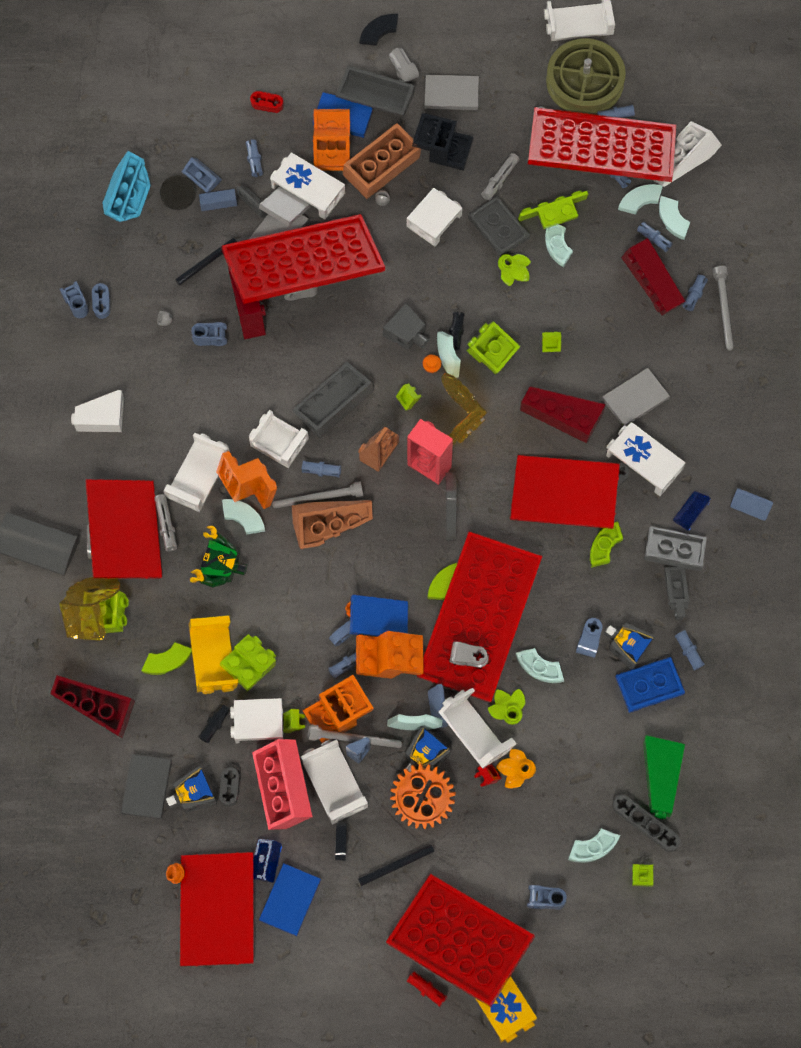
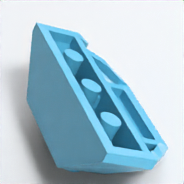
M130 151L126 152L114 171L102 203L104 214L118 222L140 216L151 186L147 170L144 166V159Z

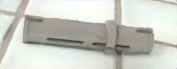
M511 153L496 175L490 178L489 184L481 193L484 199L491 200L496 191L501 189L504 180L520 161L516 154Z
M165 494L157 495L154 499L161 526L160 535L163 536L165 551H174L177 549L174 536L175 528L172 527L167 497ZM162 508H164L166 519H164ZM166 526L168 527V532H169V536H170L169 538H168V535H167Z

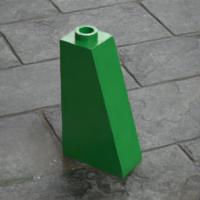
M646 735L643 741L650 813L655 814L656 818H670L673 811L685 744Z

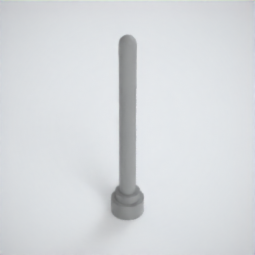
M717 266L712 271L713 277L718 281L726 349L731 351L733 349V339L725 285L728 271L726 266Z
M361 481L354 482L348 488L277 500L272 503L273 508H281L346 495L362 497Z
M310 724L308 729V740L312 741L327 738L356 742L368 737L371 745L401 748L403 746L400 740L322 730L321 727Z

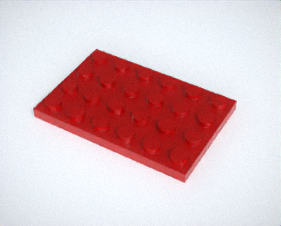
M430 874L386 943L491 1008L535 936Z

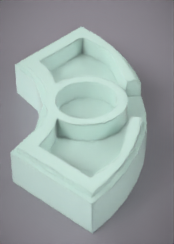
M648 184L631 190L621 200L618 210L636 214L643 205L650 203L658 204L663 186Z
M661 196L659 202L660 218L670 233L684 240L690 221L680 215L678 201Z
M556 225L546 229L545 243L553 260L564 267L573 250L564 241L566 228Z
M443 331L437 332V346L441 363L445 371L452 378H459L461 360L455 353L453 336Z
M233 499L222 500L225 520H234L244 527L246 535L265 532L261 517L251 506L241 501L234 502Z
M535 648L516 652L515 655L519 664L533 678L547 683L564 682L559 662L544 660L537 654Z
M398 714L388 719L387 726L402 730H419L421 727L430 730L441 727L442 719L427 714L421 716Z
M601 828L599 833L590 840H575L568 860L581 863L598 860L614 848L620 835Z

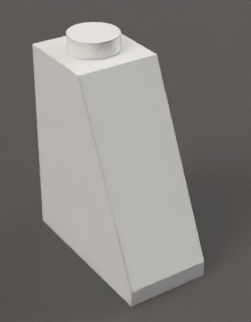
M122 390L114 391L76 406L75 413L71 415V423L75 426L76 431L122 432L124 406Z

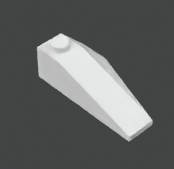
M691 121L676 138L678 142L675 145L672 182L708 160L722 146L712 131ZM653 180L654 182L660 184L663 187L671 183Z

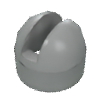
M379 190L375 195V201L378 205L385 206L389 203L390 196L387 191Z
M160 311L157 318L158 325H170L172 323V315L166 311Z

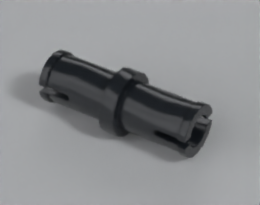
M458 311L453 312L452 327L449 329V333L453 336L454 350H460L461 336L464 334L463 320L465 314L461 312L459 315Z
M219 704L213 716L208 718L207 725L198 736L203 742L209 744L216 731L221 729L222 722L230 712L229 708Z

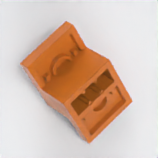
M314 109V166L322 171H343L344 164L350 160V109Z
M229 451L222 453L216 473L233 501L237 502L254 494L263 509L270 507L277 490V485L270 478L266 466L260 462L259 458L238 466L237 459L234 456L232 457Z
M386 631L378 637L360 634L356 636L357 675L392 679L401 673L423 674V635Z
M352 675L320 693V701L304 709L303 713L310 724L318 725L322 730L345 733L357 726V719L373 711L374 708L358 681ZM321 738L319 740L321 743H323L327 740L333 739Z

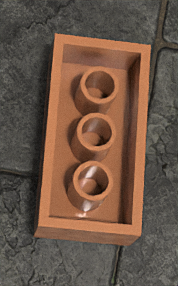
M396 123L347 161L343 167V176L368 199L418 160L421 149L412 147L413 138Z

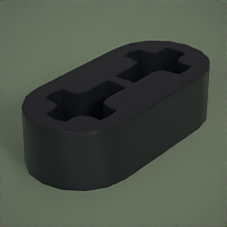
M337 822L335 860L346 861L347 823Z

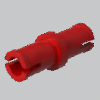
M416 971L407 979V982L418 989L423 997L427 996L439 1007L442 1006V1002L444 1003L448 997L433 986L434 983L426 981Z

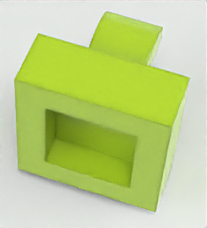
M561 332L542 333V352H561Z
M409 383L403 385L396 395V398L405 410L412 409L414 404L421 398V395L416 394V388L411 387Z
M291 709L283 713V733H292L305 728V725L299 724V720L305 718L304 714H299V709Z
M633 864L632 886L653 887V865Z

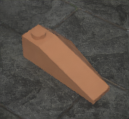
M384 427L371 437L366 444L363 443L358 451L360 461L379 472L398 445L399 435Z
M372 501L310 502L292 505L293 525L299 548L320 546L325 543L324 541L332 537L336 538L340 536V533L350 528L354 529L372 520Z

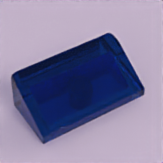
M694 491L673 521L689 531L710 503L711 498Z
M258 839L254 854V880L274 883L282 848L281 843L275 840Z

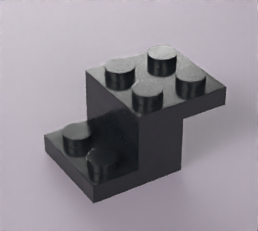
M422 112L412 147L430 151L429 162L464 171L474 137L457 133V121Z

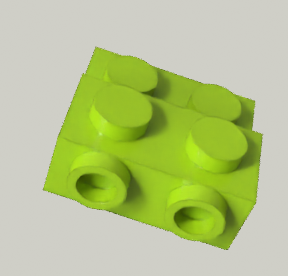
M493 321L490 324L485 323L479 329L481 334L477 338L474 336L467 343L469 348L466 351L479 363L483 362L494 374H497L520 346Z
M119 590L84 593L81 631L123 632V626L127 625V617L124 615L125 608L129 605L126 594Z
M249 634L220 662V666L234 679H238V683L247 691L276 666V655L270 649L265 650L261 646V640L257 636L251 637Z

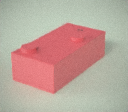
M420 419L407 436V465L439 485L452 466L453 439L436 429L431 422H425Z
M277 739L252 752L268 830L288 829L313 817L296 740Z

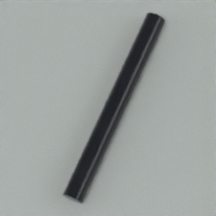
M232 238L224 245L235 243L237 241L234 238ZM222 246L175 279L177 284L180 286L223 254Z
M432 845L424 847L359 878L358 881L363 886L433 853L434 849Z

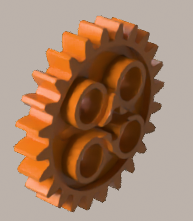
M420 763L418 769H416L414 764H412L411 771L404 768L405 775L400 773L397 775L400 781H393L397 788H391L390 790L395 793V795L390 797V800L396 801L392 808L398 807L395 815L402 814L401 821L407 818L408 826L414 822L416 829L419 827V824H422L423 828L426 829L427 823H429L433 828L435 826L434 821H437L439 824L442 823L441 816L446 819L448 818L445 811L452 812L453 809L449 804H455V800L450 799V797L455 796L456 792H452L450 789L454 787V784H447L450 777L443 778L445 771L443 770L438 773V766L431 770L430 763H428L426 768H423L422 763ZM421 778L424 783L423 786L416 787L413 784V779ZM428 780H431L432 783L426 793L427 798L423 799L418 811L415 812L414 808L420 798L419 794L423 792ZM439 787L442 794L434 796L431 793V788ZM412 796L415 803L407 805L404 797ZM430 805L433 808V812L425 814L422 807Z

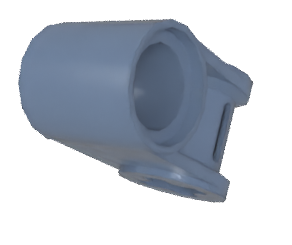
M77 281L67 288H60V292L72 314L76 318L87 316L88 306Z
M222 322L197 323L191 330L192 340L198 346L226 345L225 330H227V325ZM204 333L203 336H197L196 334Z
M590 618L586 621L576 653L595 658L602 631V623L599 619ZM591 625L595 626V631H594V632H591V631H590V630H591V628H590Z
M539 885L528 886L530 898L527 907L560 910L565 906L567 897L562 889ZM555 894L561 895L563 901L556 904L552 901V896Z

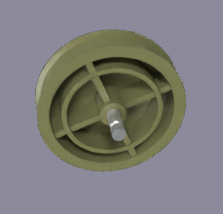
M588 38L569 41L560 46L549 60L546 77L548 93L552 100L565 111L596 115L597 111L610 109L621 97L626 75L625 65L618 52L602 41Z

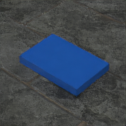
M323 92L317 109H350V135L364 138L374 108Z
M360 595L351 596L350 634L378 637L386 631L408 633V601Z
M671 657L615 676L629 713L685 694Z
M283 863L259 921L297 937L321 879Z

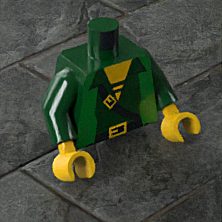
M207 526L211 531V535L204 532L203 536L205 538L212 537V540H209L200 570L195 569L191 571L197 578L192 577L190 581L192 583L199 581L201 584L214 588L227 582H232L234 573L245 576L247 564L238 562L239 555L236 548L228 539L217 533L214 526Z

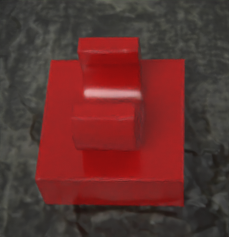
M492 763L484 768L479 766L477 768L479 772L474 775L475 778L480 776L484 778V782L480 784L481 787L497 783L502 779Z

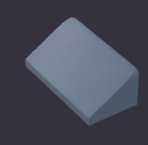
M191 157L182 170V173L206 193L213 190L222 180L197 158Z
M235 189L199 194L201 211L237 206Z
M737 488L730 507L765 521L773 502Z
M438 684L428 690L431 716L442 719V726L439 728L447 727L448 724L439 711L444 707L442 703L445 701L443 685Z
M366 737L347 745V756L359 764L370 750V739Z

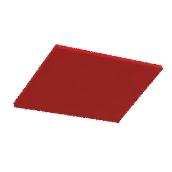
M517 455L510 520L614 529L620 464Z
M86 479L93 578L161 579L162 570L156 503L154 499V481Z
M254 853L181 855L184 877L181 880L180 966L254 964Z

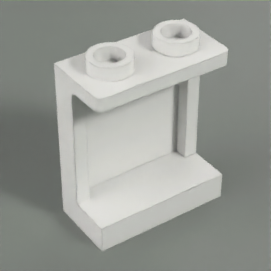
M433 188L407 217V227L433 246H436L440 242V236L457 217L460 218L462 216V207L457 201L449 199L444 192Z
M271 410L267 414L262 415L259 426L256 429L254 428L249 435L251 447L287 468L290 467L309 439L308 431L303 428L299 431L275 417Z
M282 698L234 700V707H230L231 719L234 718V726H231V738H234L236 743L247 740L275 739L276 741L277 739H284Z

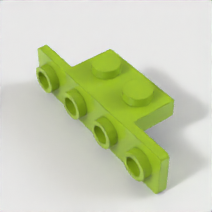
M576 191L571 194L572 196L566 198L561 196L555 199V202L549 204L548 202H543L534 209H531V207L525 208L519 214L518 220L520 222L539 216L543 229L578 218L574 203L586 200L588 192Z

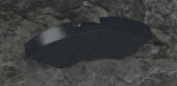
M387 14L372 20L362 31L359 43L377 46L378 41L384 35L396 32L398 14Z

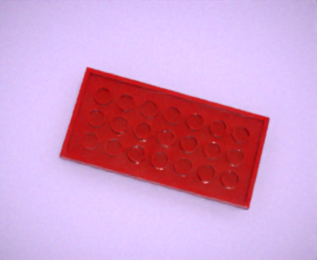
M534 107L528 164L672 182L676 125Z
M361 214L222 245L223 255L243 304L385 271L384 262Z
M468 532L423 657V674L417 675V678L437 685L442 684L443 687L458 692L461 690L466 692L473 688L475 691L470 696L491 703L542 556ZM453 642L483 647L489 657L488 663L484 667L478 668L449 662ZM482 653L475 656L477 661H480V658H484Z

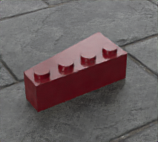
M648 238L630 247L621 257L653 302L656 311L660 312L662 316L685 302Z
M228 267L244 340L266 335L262 317L266 315L264 305L259 303L262 300L243 304Z
M529 387L521 401L520 411L578 440L588 443L604 414L606 404Z
M56 675L50 692L52 696L123 739L135 703L132 698Z

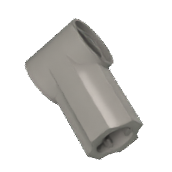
M396 48L389 54V58L401 82L406 83L419 77L416 65L409 61L402 48Z

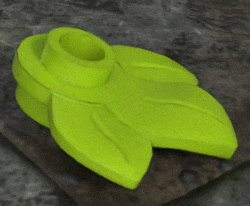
M509 254L502 255L498 260L502 281L508 286H511L514 280L521 282L529 281V272L526 268L531 263L529 258L521 254L514 256ZM505 260H507L510 263V265H506Z
M517 689L510 696L502 690H496L494 697L496 705L488 707L490 715L497 720H504L510 725L519 723L522 719L521 710L525 706L523 692ZM509 713H515L516 717L510 718Z

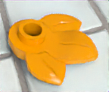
M511 749L509 753L510 758L501 760L496 766L500 773L507 776L505 787L509 789L520 787L525 779L533 777L536 772L534 762L527 759L524 752L518 749ZM528 765L529 769L523 772V767Z

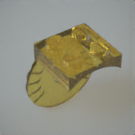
M445 373L442 375L441 380L446 391L462 409L469 413L448 435L453 439V445L457 442L461 444L472 433L470 430L474 432L485 421L483 417L487 412L460 380H457L449 373Z
M91 577L69 587L68 591H66V598L59 603L67 638L101 641L106 636L99 603L119 592L121 586L116 578ZM94 588H98V589H99V590H97V591H95V592H87V591L90 590V589H94Z

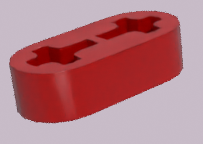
M256 91L250 96L251 106L254 109L278 113L284 108L283 98L280 95Z

